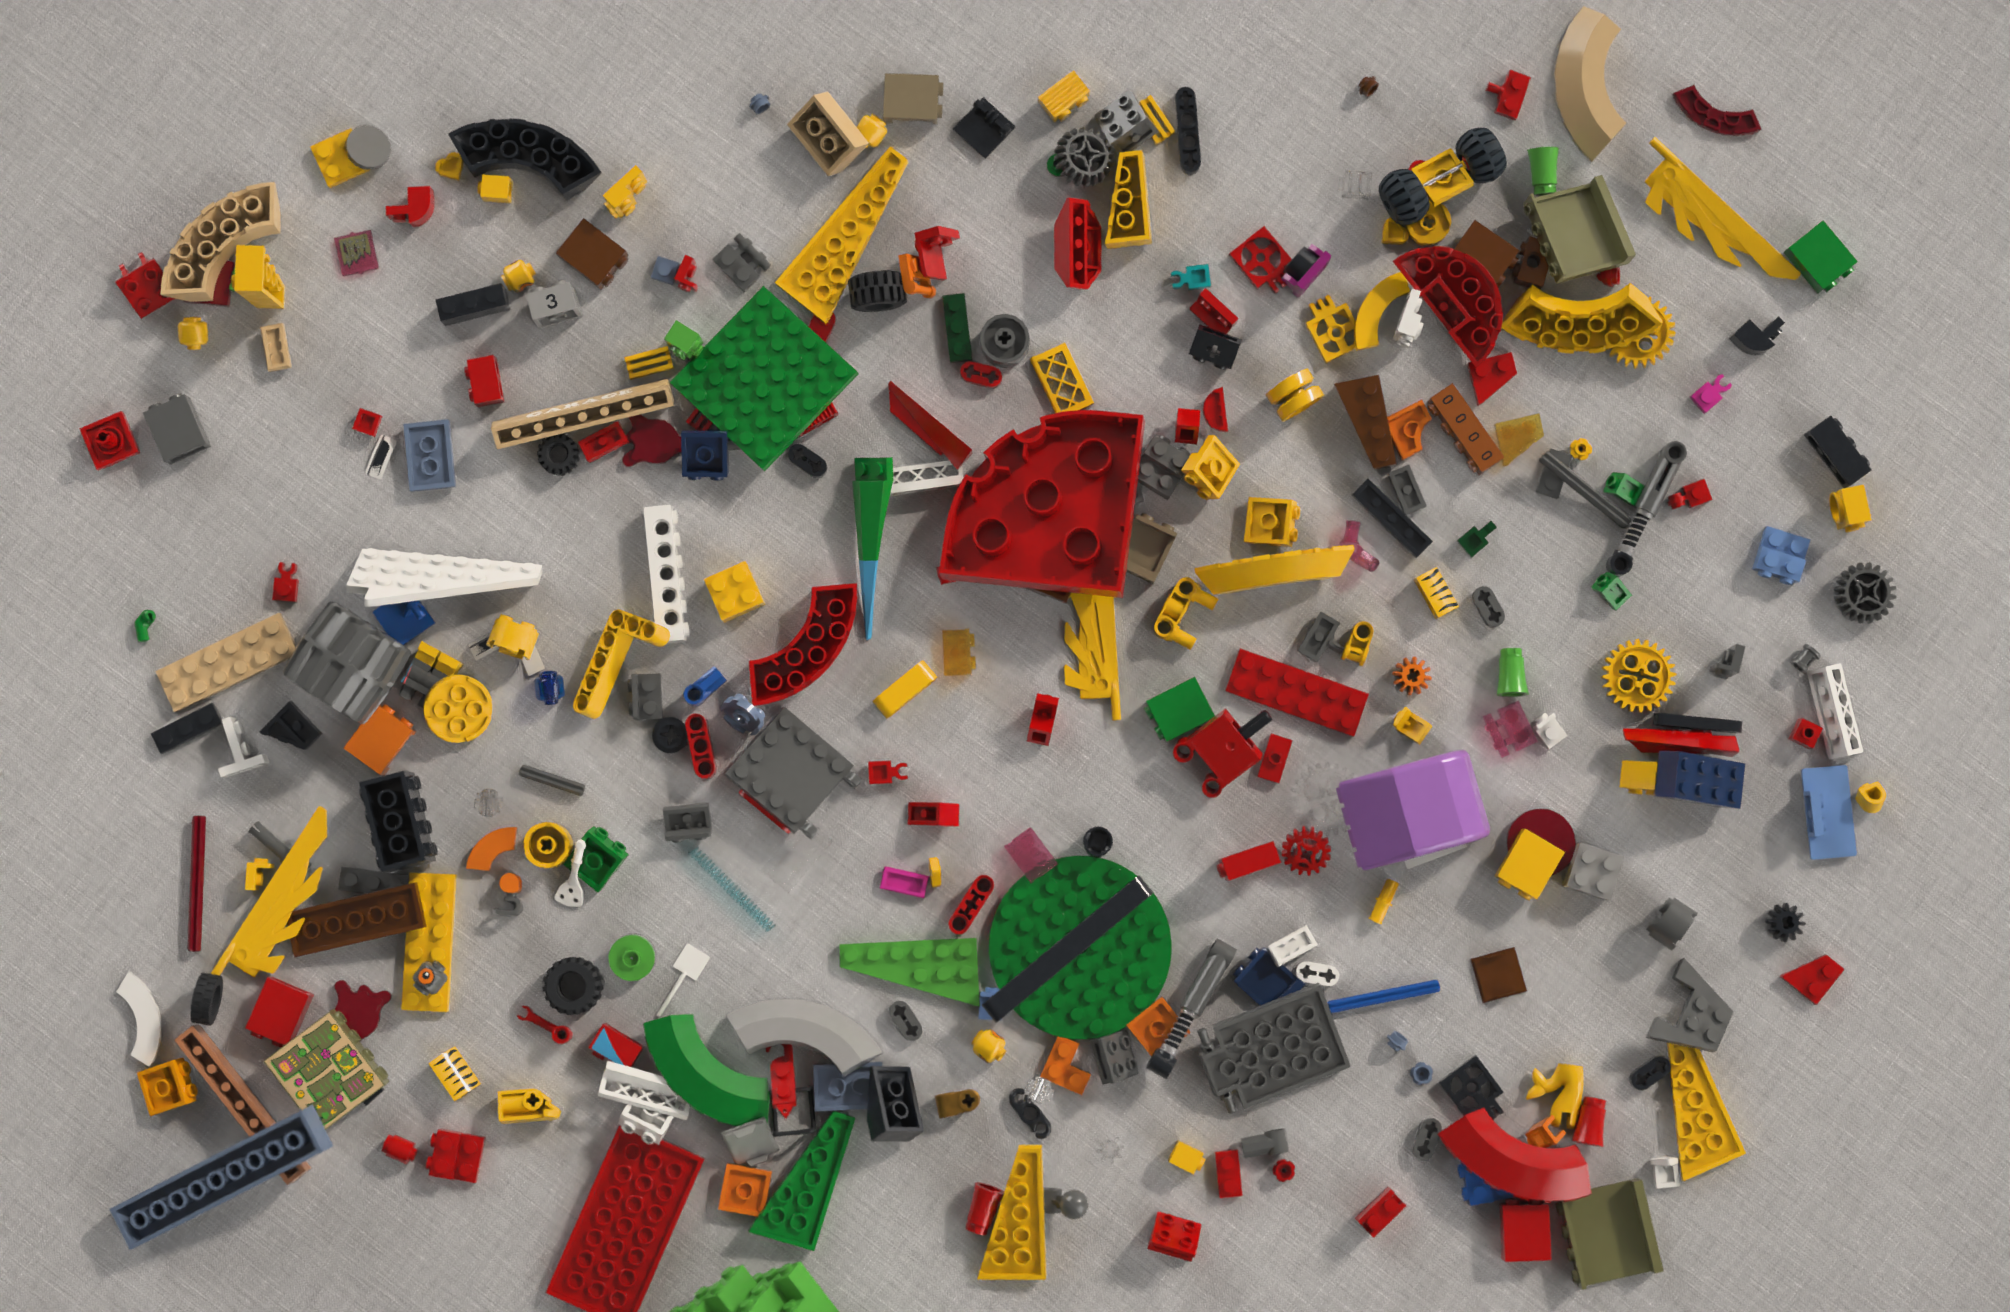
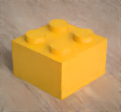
M746 561L704 579L720 618L724 623L766 605Z

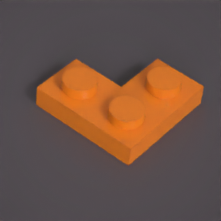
M1057 1036L1040 1077L1082 1095L1091 1074L1070 1065L1079 1043Z

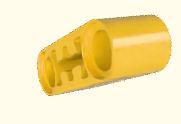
M922 660L879 694L872 702L884 717L888 719L938 677Z

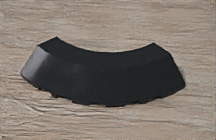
M514 118L489 119V121L474 122L448 133L474 178L499 169L525 170L549 181L567 201L586 190L602 174L584 149L579 147L569 137L543 124Z

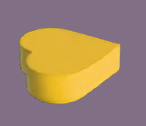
M452 152L446 158L439 159L435 164V169L440 176L459 181L464 161L459 153Z
M1391 217L1388 218L1383 225L1382 244H1405L1409 238L1407 229L1394 222Z
M931 857L928 859L932 888L940 887L941 868L939 859Z

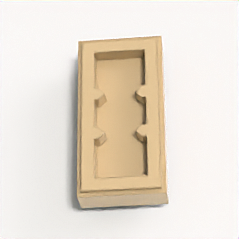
M279 323L260 327L268 371L273 372L292 368L284 324Z

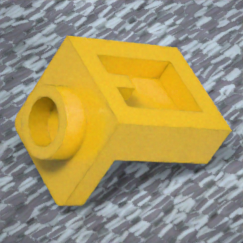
M254 858V863L247 862L245 890H259V886L263 885L264 879L261 868H274V864H269L268 859Z

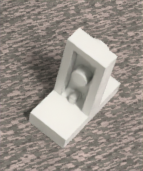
M234 717L222 719L235 763L218 768L220 777L229 778L270 764L267 755L264 754L251 758L248 757L250 749L247 742H243L241 735L243 727L239 720L237 721Z

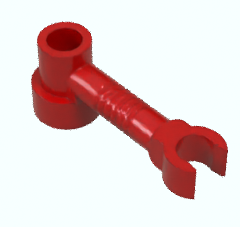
M522 1006L528 1011V1015L525 1018L517 1015L518 1019L532 1022L552 1033V1039L557 1044H566L573 1037L572 1031L567 1026H557L534 1013L529 1006ZM563 1031L566 1032V1037L564 1039L562 1038Z

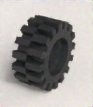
M558 434L543 438L542 444L539 443V451H537L538 461L547 472L556 476H563L567 472L571 473L572 469L577 467L576 463L580 460V451L577 444L567 435ZM556 446H562L567 451V457L561 463H555L550 458V452Z

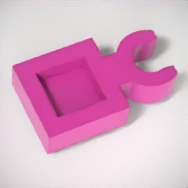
M1723 374L1714 379L1713 386L1706 382L1689 397L1704 414L1723 399L1719 392H1726L1732 386L1731 383L1726 385V387L1720 385L1719 382L1724 377Z

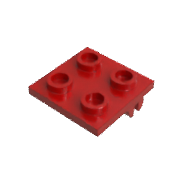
M140 252L138 256L141 259L142 266L129 272L123 263L120 264L119 268L123 276L117 279L115 283L142 319L175 298L161 295V282L164 271L154 258L148 260L145 258L144 253Z

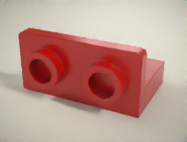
M1206 288L1190 306V311L1207 327L1226 334L1237 324L1239 319Z

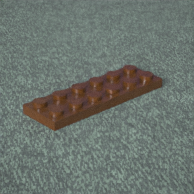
M417 882L295 910L287 922V926L299 919L305 918L298 935L290 938L294 958L427 927Z

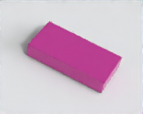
M884 866L880 889L924 898L929 876Z

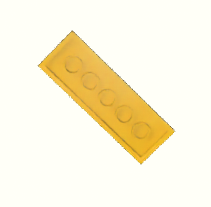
M409 872V884L416 882L418 884L427 927L406 932L401 1010L449 1012L456 874ZM436 960L446 968L444 972L447 975V981L437 994L426 996L413 986L415 983L413 975L423 962L433 963Z

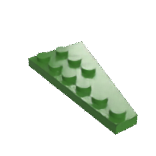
M977 938L839 944L841 968L980 1007Z

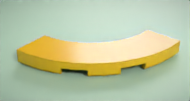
M1401 272L1382 280L1363 300L1354 324L1356 351L1379 345L1378 325L1381 315L1392 301L1410 293L1408 281Z

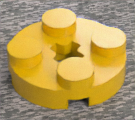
M1429 200V210L1425 216L1418 222L1405 226L1411 239L1418 245H1435L1441 242L1448 234L1451 226V216L1443 204L1434 207ZM1425 217H1428L1429 220H1434V223L1431 225L1432 228L1422 224L1425 221Z

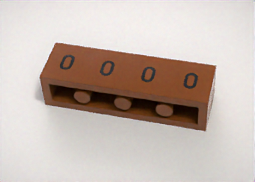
M1453 383L1427 401L1429 403V411L1434 417L1438 416L1441 420V428L1446 435L1452 436L1455 441L1453 444L1460 454L1464 453L1468 459L1466 463L1473 473L1477 472L1480 475L1504 458Z

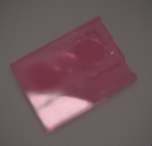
M1031 827L1014 838L1011 843L1004 845L1030 883L1057 865L1054 857Z

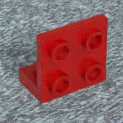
M935 226L915 232L916 240L914 245L919 254V269L923 277L946 280L947 275L941 247L950 246L953 244L952 241L960 239L959 230Z

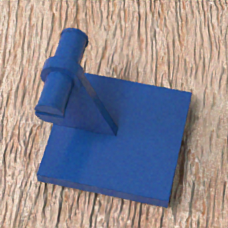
M420 600L381 605L372 612L386 633L403 645L435 624V621Z

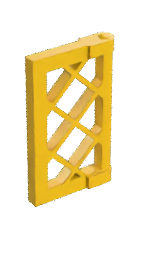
M1066 343L1029 359L1055 413L1082 410L1094 404ZM1062 352L1067 364L1054 361L1055 355ZM1043 360L1050 362L1046 374L1042 372L1038 364ZM1052 363L1065 367L1061 379L1048 375ZM1067 369L1071 370L1077 382L1076 385L1063 380ZM1047 378L1060 382L1056 394L1052 393L1046 381ZM1062 383L1075 388L1071 400L1058 395ZM1077 389L1081 390L1085 399L1080 403L1073 401ZM1056 399L1069 402L1068 408L1061 411Z

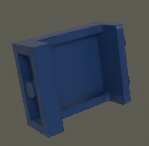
M1256 947L1248 956L1250 961L1245 967L1241 964L1234 971L1233 975L1235 978L1232 980L1260 1006L1299 991L1305 985L1284 965L1277 967L1265 947L1261 949Z

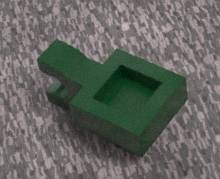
M1492 521L1480 530L1473 526L1457 542L1472 558L1489 543L1485 537L1495 530L1497 526Z

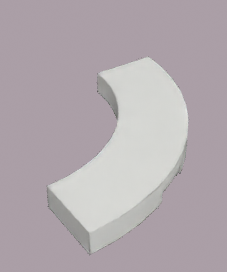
M128 972L116 992L128 1002L136 1018L137 1038L130 1055L145 1065L152 1067L162 1040L161 1014L149 988L137 976Z

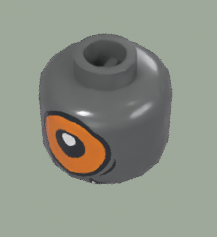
M436 960L433 963L423 962L413 975L415 982L413 986L426 996L437 994L447 981V975L444 972L446 968Z

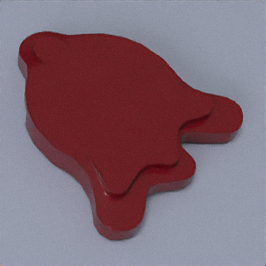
M642 414L629 417L632 429L626 436L629 443L634 445V448L623 456L622 461L626 467H632L639 462L663 464L673 456L681 453V437L670 423L660 419H647Z
M337 981L335 983V990L338 995V1003L335 1010L337 1012L340 1011L345 1016L347 1026L350 1030L354 1029L362 1040L375 1032L380 1022L381 1010L391 1000L392 995L386 990L374 993L367 985H361L358 992L354 993L346 981Z

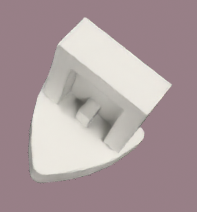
M1666 1156L1650 1160L1651 1165H1653L1655 1188L1680 1186L1678 1157Z

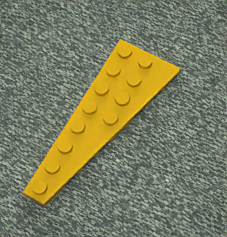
M891 146L775 282L779 288L825 324L829 321L908 164V160Z

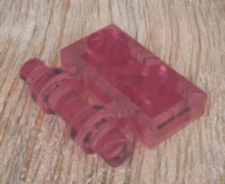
M1519 700L1498 709L1497 712L1500 719L1494 721L1491 713L1482 716L1486 723L1484 727L1487 732H1490L1495 743L1493 746L1495 750L1499 751L1501 758L1509 755L1507 745L1512 744L1515 751H1519L1538 742ZM1504 725L1509 736L1504 740L1497 728Z

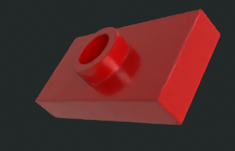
M1270 734L1257 777L1274 783H1280L1293 740Z

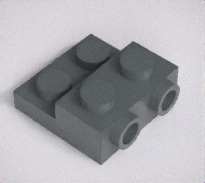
M1154 435L1141 456L1138 482L1168 500L1184 476L1181 469L1189 458L1190 453L1182 447L1177 449L1170 445L1171 441L1167 437L1162 435L1157 437Z

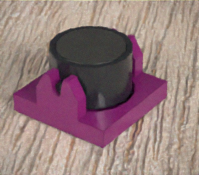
M1313 244L1308 248L1304 246L1283 271L1285 275L1281 280L1293 290L1292 294L1300 298L1327 267L1332 255L1327 251L1323 252Z

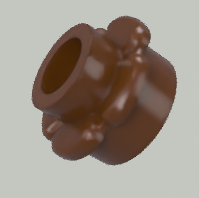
M1366 76L1360 81L1358 85L1360 94L1370 97L1376 92L1379 87L1376 77Z

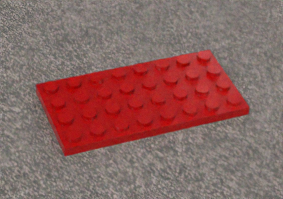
M619 1125L546 1293L587 1312H638L705 1158L663 1139L659 1145L655 1143L647 1144L642 1140V1136L634 1132L628 1134Z

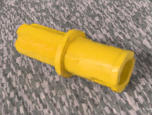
M1392 879L1385 881L1379 897L1375 898L1377 901L1368 919L1382 925L1389 906L1392 907L1393 905L1391 902L1399 883Z

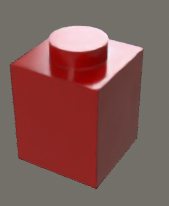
M1178 408L1175 427L1176 443L1197 445L1201 410Z

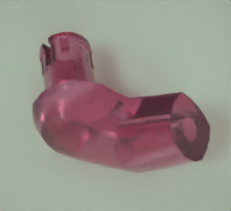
M1346 520L1344 539L1339 542V546L1354 545V551L1350 560L1370 572L1375 571L1380 564L1379 560L1364 550L1358 542L1361 522Z

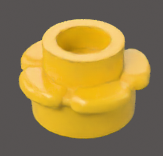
M1584 438L1574 440L1570 444V454L1575 459L1585 460L1592 453V446Z

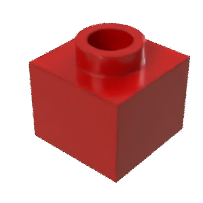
M1800 718L1797 720L1789 740L1807 749H1813L1823 728L1804 718ZM1806 729L1811 731L1810 737L1805 736Z

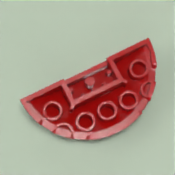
M1444 246L1416 248L1394 259L1393 263L1415 290L1421 291L1419 296L1424 299L1449 331L1448 333L1477 368L1493 350L1503 322L1501 295L1489 271L1469 254Z

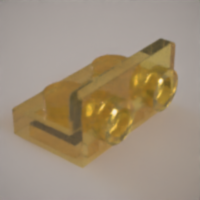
M969 628L963 630H942L944 676L972 675V670H976L975 656H971V647H975L974 633H970Z

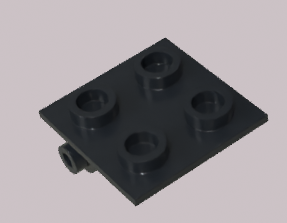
M983 97L981 100L977 99L973 103V108L953 130L986 159L1016 126Z

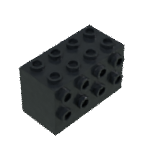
M400 771L359 782V793L365 805V817L370 826L371 842L375 846L376 862L381 872H396L436 861L435 856L438 855V850L435 842L431 841L430 833H432V826L425 817L424 811H427L425 799L420 797L419 789L422 787L419 776H415L413 772Z

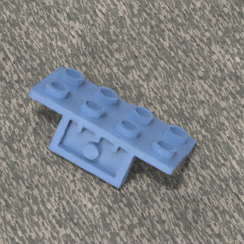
M1847 765L1801 769L1810 859L1856 856L1857 850Z

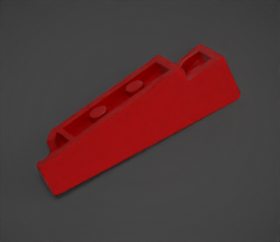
M890 381L888 383L890 413L940 456L944 454L958 470L973 454L972 449Z
M1623 728L1625 741H1629L1641 753L1680 751L1691 754H1714L1734 757L1740 751L1736 736L1712 735L1711 730Z

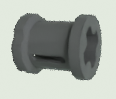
M1804 644L1803 650L1796 658H1792L1790 663L1797 670L1806 674L1810 665L1816 659L1819 660L1821 655L1812 646Z

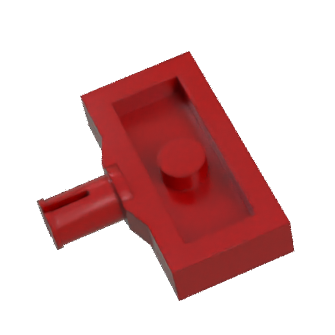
M1510 69L1505 82L1501 86L1488 82L1485 91L1498 95V103L1494 113L1516 120L1531 77Z

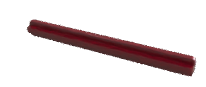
M193 816L187 945V950L190 952L201 950L206 834L205 816Z

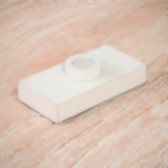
M1307 925L1266 948L1275 965L1279 967L1317 946V943Z

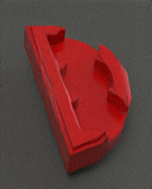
M1223 387L1214 389L1205 399L1203 415L1211 428L1219 432H1228Z

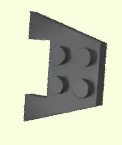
M1682 958L1677 965L1672 979L1691 991L1676 1026L1660 1017H1656L1650 1026L1646 1038L1707 1052H1716L1734 1011L1687 960Z

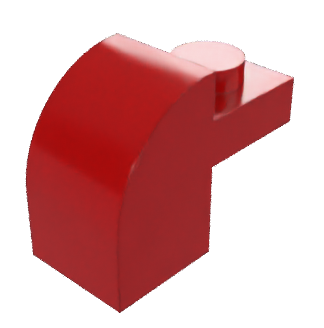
M430 186L407 187L408 205L386 206V216L396 223L406 222V219H409L412 227H418L425 224L434 212V190Z
M1037 693L1027 742L1049 746L1059 698Z

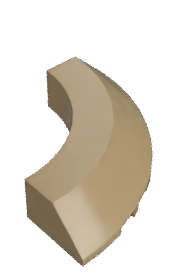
M1583 6L1572 20L1560 44L1555 66V94L1565 128L1570 132L1574 143L1580 151L1592 162L1626 125V122L1616 112L1608 97L1604 79V67L1608 50L1621 29L1605 14Z
M275 182L246 186V189L238 192H230L226 194V197L216 203L212 202L200 211L201 214L192 223L189 222L180 234L181 237L170 251L171 255L167 266L164 267L161 295L189 302L213 301L218 275L225 262L236 252V245H246L264 236L281 234V211Z

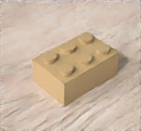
M828 91L813 95L787 124L828 176L843 172L869 144Z

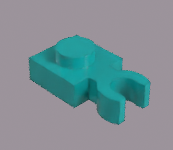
M1208 264L1187 266L1186 273L1173 271L1170 274L1171 277L1177 276L1180 278L1179 283L1172 284L1173 289H1179L1184 284H1188V290L1211 288Z

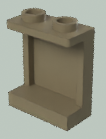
M885 73L884 122L893 123V120L932 121L933 124H938V118H942L943 108L942 104H938L939 96H943V82H939V75Z
M1142 513L1141 516L1136 514L1132 523L1126 572L1154 584L1177 533L1174 532V527L1166 523L1159 525L1153 522L1154 518Z

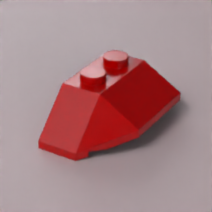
M1070 197L1066 199L1054 224V269L1067 288L1087 290L1102 271L1101 225L1090 208L1091 205L1088 200Z

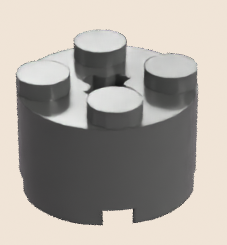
M1675 897L1673 899L1668 898L1659 910L1662 915L1660 918L1656 916L1646 929L1650 932V937L1671 951L1676 947L1674 944L1685 935L1695 920L1693 918L1698 914Z

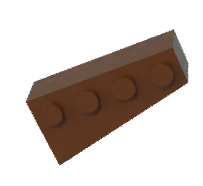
M1374 375L1335 383L1334 385L1374 470L1397 466L1380 376Z

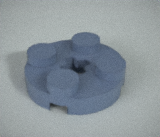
M738 693L735 697H728L720 707L721 712L724 710L726 714L723 717L725 721L740 733L744 734L745 731L751 732L750 735H756L764 725L765 713L748 702L747 698L742 694Z

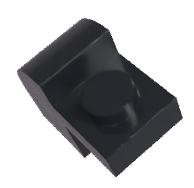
M1778 316L1761 331L1749 319L1729 340L1742 352L1750 355H1759L1775 346L1769 338L1774 340L1782 332L1780 327L1785 322Z

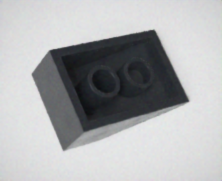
M870 1067L867 1124L871 1142H909L924 1132L910 1067Z

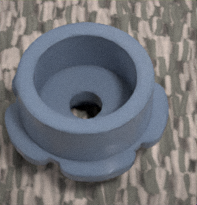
M762 94L753 96L750 100V109L755 114L766 111L771 105L768 101L769 96H763Z
M1393 1031L1391 1035H1387L1389 1040L1387 1044L1397 1052L1400 1049L1406 1050L1405 1046L1409 1041L1402 1034Z
M1419 1062L1415 1067H1412L1410 1075L1416 1084H1428L1432 1080L1433 1070L1430 1065Z

